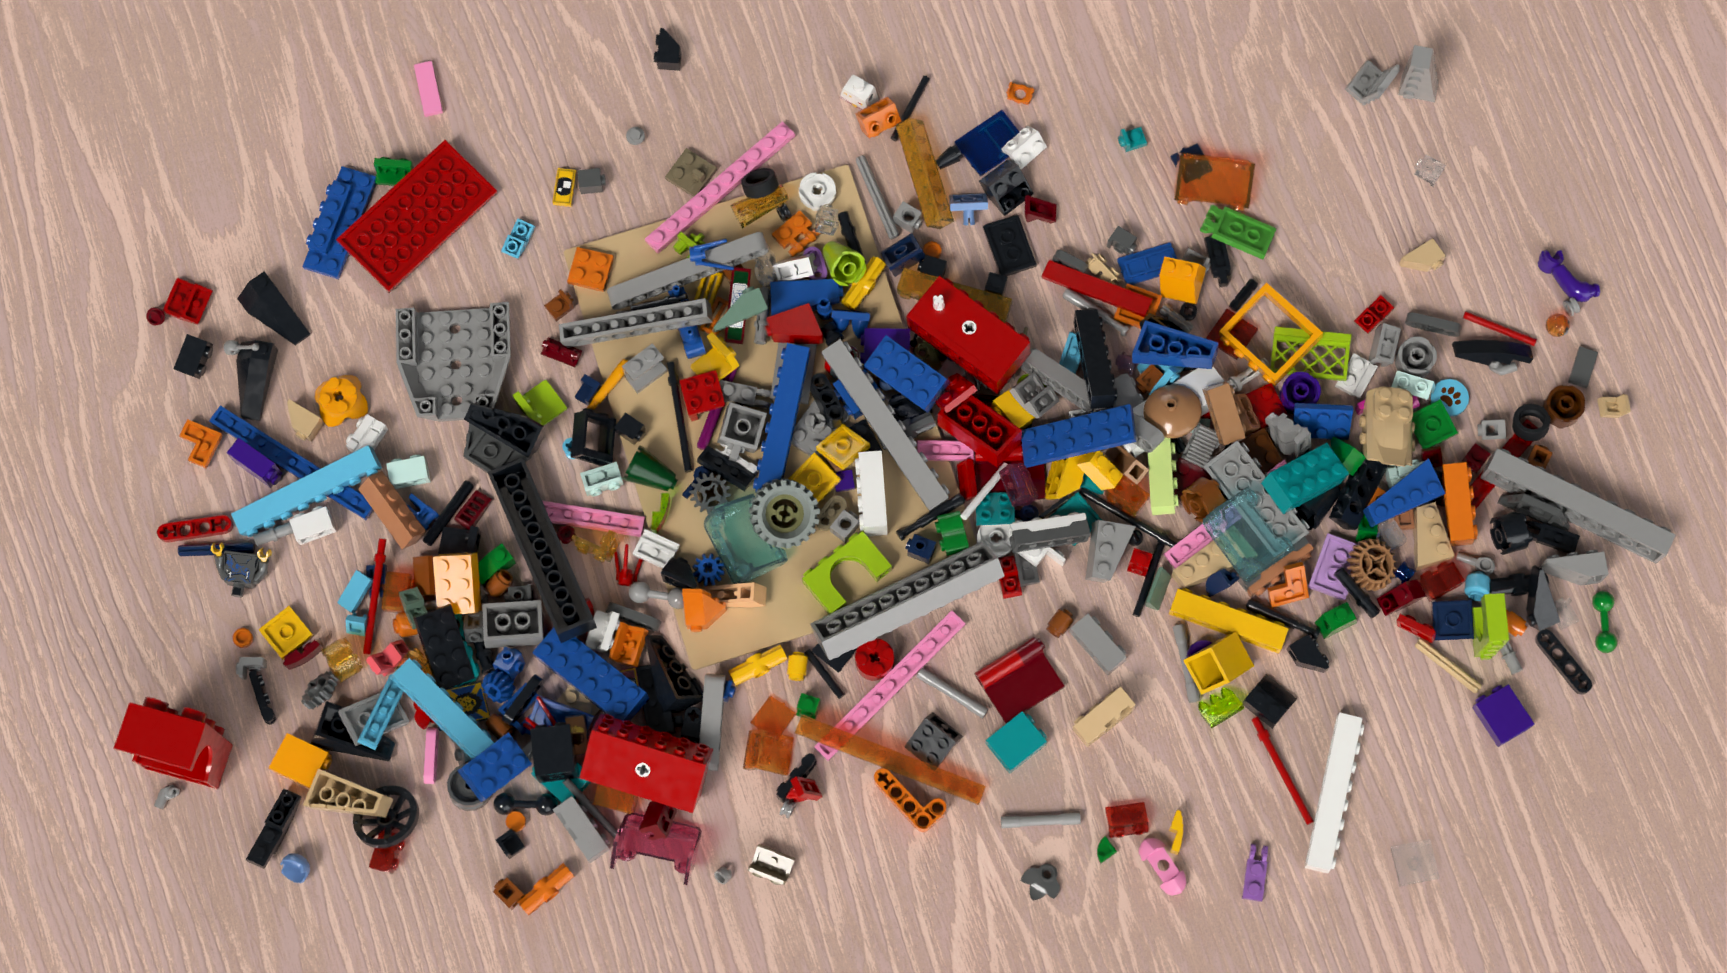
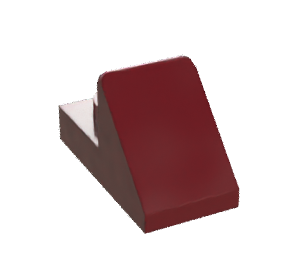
M1025 196L1026 222L1029 223L1036 219L1050 224L1056 222V204L1032 196Z

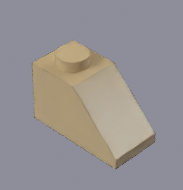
M1432 238L1403 256L1399 265L1405 268L1428 272L1431 269H1439L1443 265L1446 255Z
M289 399L287 405L292 428L296 432L295 435L303 441L308 439L312 442L324 425L323 420Z

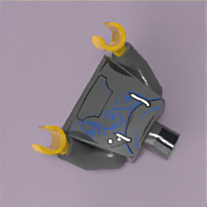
M221 542L219 544L220 549H216L215 543H213L211 551L215 554L216 568L221 579L227 585L233 586L231 596L242 598L244 588H255L256 584H259L267 575L269 565L267 558L272 554L270 549L267 550L266 555L263 553V547L258 550L257 555L224 551L223 554L224 543Z

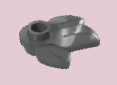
M1044 864L1040 868H1030L1021 877V882L1030 885V897L1032 900L1041 899L1046 894L1055 899L1060 889V885L1056 880L1057 870L1051 864ZM1045 871L1051 873L1049 878L1044 877L1043 873Z

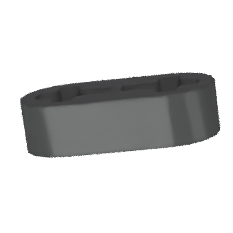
M1057 250L1052 258L1056 263L1083 273L1088 268L1084 261L1062 250Z

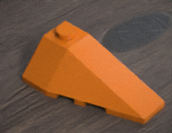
M682 589L686 627L692 632H702V629H708L727 611V605L724 601L719 603L717 597L712 598L711 594L703 589Z

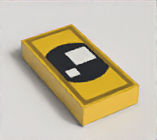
M557 169L553 205L572 207L576 170Z

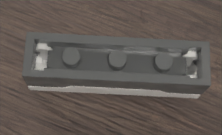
M1073 512L1067 516L1054 515L1047 519L1034 518L1026 522L1021 520L1013 522L1007 531L1012 552L1087 542L1091 533L1086 520V514Z

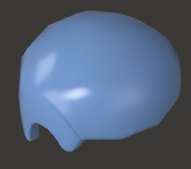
M289 853L280 863V865L283 864L282 874L294 883H303L310 873L309 862L300 854Z

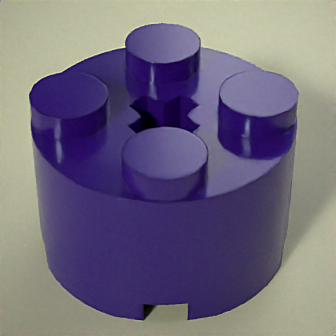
M1307 372L1292 373L1284 381L1280 391V400L1285 410L1293 414L1295 403L1317 404L1321 394L1320 384L1316 378Z

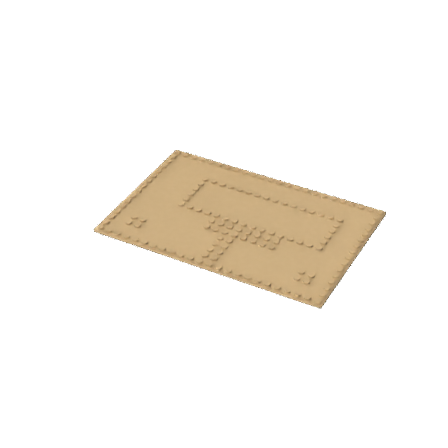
M848 165L817 173L827 174L835 183L836 197L827 208L813 211L801 202L799 187L803 178L778 185L776 191L762 198L751 199L744 195L718 203L683 232L688 238L691 233L696 236L702 233L705 236L703 240L705 243L727 239L726 243H729L747 235L762 232L769 249L768 253L742 263L744 268L751 269L749 287L754 286L755 289L761 287L771 289L770 282L778 281L774 264L780 260L801 256L809 247H817L821 251L827 268V279H832L823 255V247L830 241H835L848 247L845 237L841 234L842 229L837 215L844 211H848L851 223L856 228L855 233L866 262L868 263L872 256L880 258ZM815 187L813 194H821L822 189ZM782 203L786 204L792 216L800 210L812 222V227L808 229L809 231L817 227L821 232L813 243L810 242L800 254L797 253L793 257L788 253L792 248L791 245L784 249L772 237V233L786 222L781 220L775 208L776 206L781 207ZM667 219L564 251L569 273L577 247L614 256L604 292L573 285L584 320L614 315L617 311L631 310V305L618 310L612 309L607 290L612 286L687 258L690 254L688 249L682 255H679L673 248L678 237L659 254L645 242V238ZM802 234L796 241L800 242L805 236ZM883 270L876 280V285L872 292L864 297L855 311L871 312L867 328L904 329L885 271ZM821 273L815 274L816 277H821L822 275ZM711 275L707 276L699 299H703ZM723 275L716 298L718 296L728 301L730 284ZM715 276L711 290L707 298L708 302L710 300L718 276ZM808 276V277H803V278L794 279V280H790V281L810 280V279H809V276ZM701 279L683 285L689 301L694 300ZM852 283L849 284L850 286H843V296H839L840 303L831 305L832 310H850L841 303V300L851 288ZM667 291L633 305L665 299L666 296H669V293ZM771 292L769 300L770 303L768 317L771 316ZM719 303L714 314L712 315L713 319L719 311L722 303ZM726 306V308L724 309V311H723L722 315L720 316L719 320H720V319L723 317V315L725 314V312H726L728 306ZM817 310L813 311L820 329L833 321L831 317L828 320H822ZM756 315L746 319L743 345L726 343L727 348L731 346L736 352L735 358L740 365L733 383L757 387V389H765L771 392L778 342H773L772 337H768L766 334V344L754 343ZM850 320L849 325L842 332L844 336L842 342L846 341L854 349L855 357L860 360V352H864V346H861V338L858 339L854 334L852 320ZM697 325L705 352L707 353L713 348L706 337L709 334L701 331V325ZM725 328L720 331L717 337L721 336L724 339ZM679 329L593 343L592 347L603 383L622 359L631 360L652 343L664 357L661 362L667 368V372L637 394L624 375L607 395L616 424L626 412L645 426L646 434L640 442L637 441L635 445L620 436L628 464L631 463L636 451L641 452L638 450L639 445H641L676 474L675 478L678 479L674 489L669 488L668 492L635 483L649 531L680 544L675 558L681 557L687 560L692 573L696 571L692 568L694 564H697L696 558L703 560L702 554L709 558V555L712 553L714 559L719 556L721 559L719 563H724L725 565L722 568L725 571V575H719L722 579L721 582L716 579L714 580L715 586L755 582L767 587L766 606L751 608L727 607V611L708 629H702V632H692L690 629H687L684 608H673L691 668L698 670L813 634L810 623L829 614L803 584V574L810 568H816L822 558L825 556L829 558L834 554L835 548L841 544L844 546L846 543L832 534L830 530H820L816 524L814 527L816 531L808 536L810 539L802 541L801 545L797 547L794 545L791 548H778L762 540L754 532L753 525L749 520L751 515L748 513L749 507L751 508L752 506L750 501L752 497L755 498L756 489H753L754 481L745 492L726 481L725 487L730 486V489L726 490V492L730 493L731 496L726 497L729 504H722L724 510L717 508L718 513L716 514L714 510L707 514V509L700 512V506L694 507L696 501H690L694 494H691L686 499L682 496V493L693 482L695 469L702 466L697 463V458L704 450L697 448V443L709 411L698 414L699 420L691 421L688 416L681 385H678L692 465V472H685L671 386L668 384L669 372L667 363L675 362L676 374L679 376V380L696 376L690 366L701 356L687 359ZM823 338V343L817 344L813 375L817 373L826 375L833 388V383L839 379L830 375L825 370V358L821 351L828 346L825 338ZM867 370L873 378V380L878 385V387L880 388V378L874 375L869 370ZM818 383V384H815V385L818 386V387L823 386L822 384H819V383ZM880 388L885 395L883 402L886 401L888 404L893 395L899 394L895 389L885 391ZM811 391L808 405L799 404L795 426L814 401ZM759 395L755 396V400L768 402L769 408L744 406L767 413L757 450L754 453L747 451L739 453L742 459L756 466L759 459L763 458L764 452H761L763 440L766 441L768 433H765L766 424L771 421L772 415L769 414L770 405L775 402V400H770V397ZM840 399L839 402L843 408L844 403ZM725 402V407L722 408L708 444L714 450L716 448L719 451L725 450V447L721 446L717 441L729 402ZM850 415L845 425L850 427L866 418L862 415L855 420ZM937 424L936 427L918 434V437L914 438L916 444L917 440H942ZM872 429L871 431L883 451L882 463L887 535L867 537L891 564L892 571L876 582L865 567L858 562L845 561L838 564L832 571L830 580L846 601L847 606L955 555L947 556L945 551H941L939 540H942L941 533L936 532L934 523L938 522V520L907 535L903 541L897 536V530H903L910 526L917 519L927 514L929 510L888 450L882 448L877 434ZM792 444L784 479H788L810 457ZM822 455L821 459L830 467L825 457ZM928 460L926 462L929 469L933 467L938 474L937 481L939 484L942 485L944 483L949 490V499L960 493L949 461ZM854 461L852 465L840 471L852 470L855 490L836 492L834 487L817 504V508L820 511L831 497L841 496L847 503V512L852 511L858 517L863 514V512H859L858 496H861V494H857L856 477H860V475H856ZM758 470L756 478H758L760 470ZM713 473V477L716 478L718 475ZM710 481L708 484H705V485H703V486H704V487L710 486L711 483H712V481ZM719 484L717 491L718 494L723 496V489ZM715 485L710 490H705L707 494L705 502L710 497H715L716 494L713 493ZM697 491V497L702 503L703 495ZM670 496V507L667 514V518L660 531L657 532V528L659 527L666 513ZM788 499L777 501V504H783L784 508L786 504L793 511L796 509L794 503ZM716 500L710 501L708 506H715L720 502ZM839 504L834 505L836 510L841 508ZM964 504L949 513L960 511V514H962L965 510ZM783 509V511H780L782 520L783 516L787 515L788 513L787 511H785V509ZM792 518L789 522L783 521L784 526L790 525L794 521V518ZM824 519L822 523L826 525L829 523V520ZM962 519L969 547L976 545L977 542L969 519ZM848 521L841 523V527L845 529L851 526V523ZM860 526L856 529V531L853 534H855L856 532L858 534L862 532L860 531ZM914 534L936 542V548L929 564L907 555L908 550L905 548L909 538L913 539ZM706 567V568H705L706 573H708V571H709V573H711V572H712V568L710 567V569H709L708 567ZM694 577L698 589L705 590L704 580L701 583H698V577ZM665 583V584H666V587H667V590H668V593H669L670 590H672L673 588H676V587H674V586H672V585H669V584Z

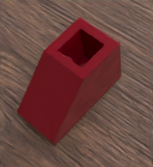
M1418 579L1402 583L1377 598V601L1384 615L1387 616L1426 597Z

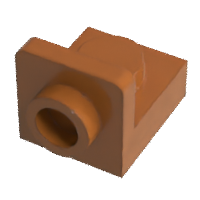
M562 289L558 291V296L544 305L556 322L574 309L572 303L574 299L568 292L564 293Z
M1150 365L1136 379L1137 388L1143 394L1146 392L1149 394L1164 374L1154 365Z

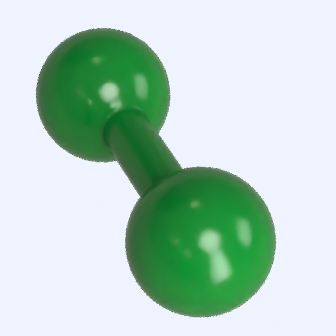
M1599 591L1592 598V605L1600 612L1601 633L1596 636L1595 645L1603 653L1614 651L1618 644L1617 637L1609 631L1608 611L1613 608L1615 600L1608 591Z

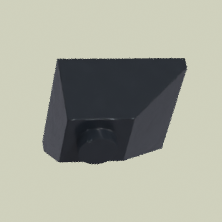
M671 557L660 572L663 582L674 587L698 589L688 561L681 557L677 559Z

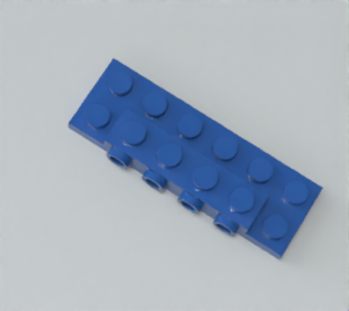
M341 166L336 181L334 180L332 185L329 184L327 186L326 195L328 196L326 201H322L319 211L321 214L319 218L316 217L314 219V232L307 237L306 245H308L309 251L302 266L304 269L339 280L349 253L336 239L365 213L376 185V176Z

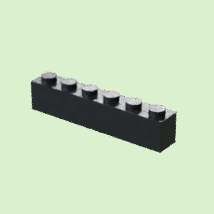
M1097 309L1075 310L1073 324L1090 409L1113 408L1114 400H1117L1118 394L1117 388L1113 387L1115 382L1114 374L1110 373L1112 365L1111 359L1107 358L1109 354L1108 345L1104 344L1106 335L1105 331L1101 329L1103 327L1102 317H1099Z

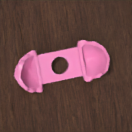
M1156 838L1144 839L1139 847L1141 860H1148L1163 882L1160 888L1166 894H1181L1186 886L1184 871L1178 870L1165 851L1164 847L1166 845ZM1166 860L1169 863L1168 870H1159L1158 862Z

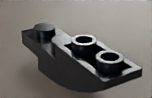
M283 788L265 820L264 828L246 857L247 862L265 869L272 855L276 854L300 803V795Z

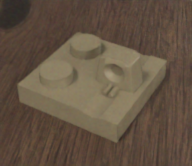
M686 148L667 173L665 179L694 197L706 186L717 171V167Z

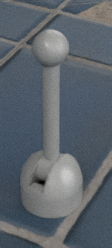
M228 340L224 344V351L227 355H236L241 349L257 351L259 345L254 343L253 345L241 346L235 340Z

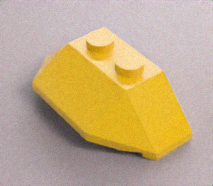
M1082 455L1052 462L1045 484V499H1060L1080 488L1084 472L1077 466V463Z

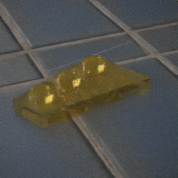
M779 185L776 191L768 196L758 199L746 198L730 206L743 229L789 200V197L783 185Z

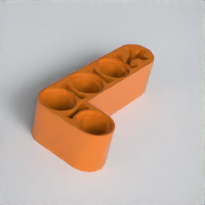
M881 768L875 772V785L918 831H928L946 814V803L942 799H933L923 808L889 770ZM880 775L883 777L887 776L886 781L890 784L887 790V784L884 781L879 782ZM896 788L902 792L901 796L897 798L891 795V791ZM907 803H912L915 809L912 812H907L904 806ZM935 804H940L943 807V811L935 813L932 807ZM924 817L928 819L929 823L922 827L917 821L919 818Z

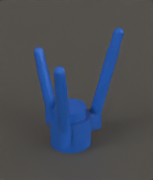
M727 239L689 247L690 262H695L696 266L704 265L734 270L732 266L702 261V259H706L705 251L721 246L719 244L726 243Z

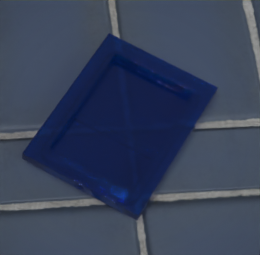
M1000 110L954 141V144L981 177L1009 158V155L1003 153L1001 148L1020 132L1004 111Z

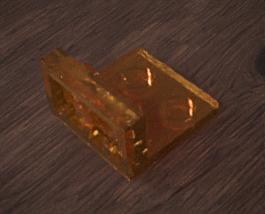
M762 729L750 730L743 769L748 771L763 770L784 776L788 775L794 738Z

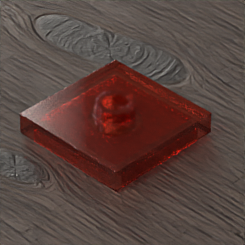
M1226 309L1206 339L1218 342L1220 350L1238 360L1239 357L1233 352L1234 349L1230 345H1224L1219 336V331L1235 315V313ZM1242 318L1229 333L1247 347L1257 333L1258 328Z

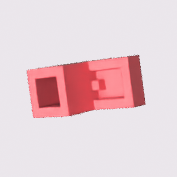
M402 639L391 642L381 653L370 655L366 661L376 675L382 674L385 677L395 672L414 654Z

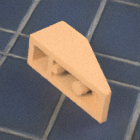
M755 582L705 586V591L710 593L712 598L717 597L719 603L724 601L727 607L751 608L766 606L767 587Z

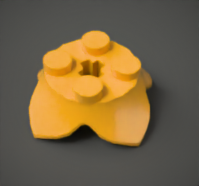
M342 375L337 378L332 377L317 387L315 400L320 406V416L328 427L342 424L345 418L359 419L368 414V403L360 392L362 386L356 376ZM342 395L343 399L337 401V396Z

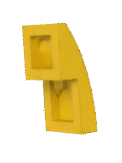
M1176 810L1169 831L1176 834L1170 853L1178 855L1183 838V819L1181 811Z

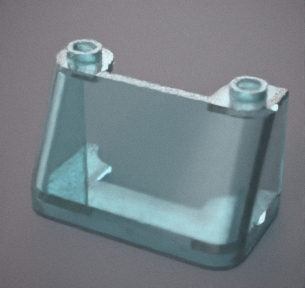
M1249 486L1215 508L1203 519L1206 531L1240 577L1246 582H1251L1295 550L1289 538L1284 536L1277 538L1255 509L1258 497Z
M754 494L715 506L704 520V528L722 563H724L733 584L748 583L788 561L786 552L782 548H773L772 545L762 540L754 532L753 525L749 520L751 515L748 513L749 507L751 508L752 506L750 501L752 497L755 498Z

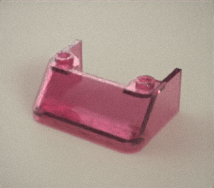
M638 813L626 814L613 841L610 868L614 869L618 859L630 861L637 854L675 862V870L685 874L684 885H688L701 840V829L697 826L673 821L666 839L649 840V835L654 833H641L639 830L644 815Z

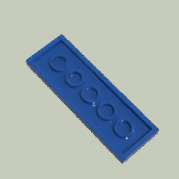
M1131 404L1022 430L1021 439L1024 465L1028 468L1137 442Z

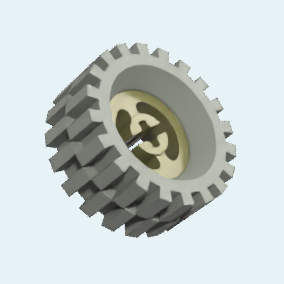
M775 479L771 483L763 484V488L755 492V498L752 497L750 501L752 506L751 508L749 507L748 512L751 515V518H749L750 523L753 525V530L758 534V537L778 548H791L794 545L797 547L801 545L802 541L809 540L808 536L816 531L814 529L815 524L819 523L817 514H820V509L816 505L818 502L813 497V493L806 486L788 479ZM788 499L794 503L796 509L793 511L786 504L785 508L783 504H778L775 508H773V505L779 500ZM785 509L788 513L783 516V521L789 522L792 518H794V521L788 526H776L771 516L774 515L777 520L782 522V516L779 512Z

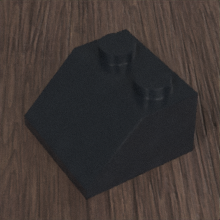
M1266 674L1244 699L1242 705L1273 729L1297 698Z

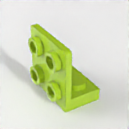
M547 380L542 381L524 395H521L519 391L512 395L525 416L543 426L567 410L566 405Z

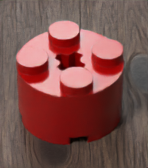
M876 638L857 648L855 663L859 674L867 680L876 681L883 679L893 669L894 652L886 641ZM871 657H878V661H874V663H872Z

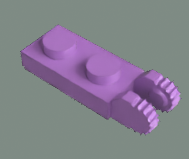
M1251 844L1249 859H1247L1242 899L1262 902L1267 870L1268 846L1263 845L1260 861L1254 860L1256 844Z

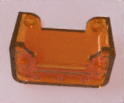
M1178 152L1174 200H1177L1178 204L1188 205V201L1226 204L1233 206V210L1244 211V208H1249L1255 163L1244 159Z

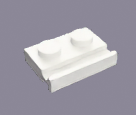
M1353 353L1348 362L1347 380L1338 381L1335 387L1360 400L1378 366Z
M644 529V533L632 554L663 569L671 557L675 558L680 544Z

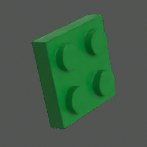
M1441 399L1413 413L1412 422L1415 423L1414 434L1422 449L1434 447L1458 435Z

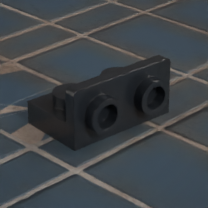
M901 393L893 395L889 400L890 406L896 413L893 416L897 422L899 420L902 422L909 418L913 419L926 413V411Z

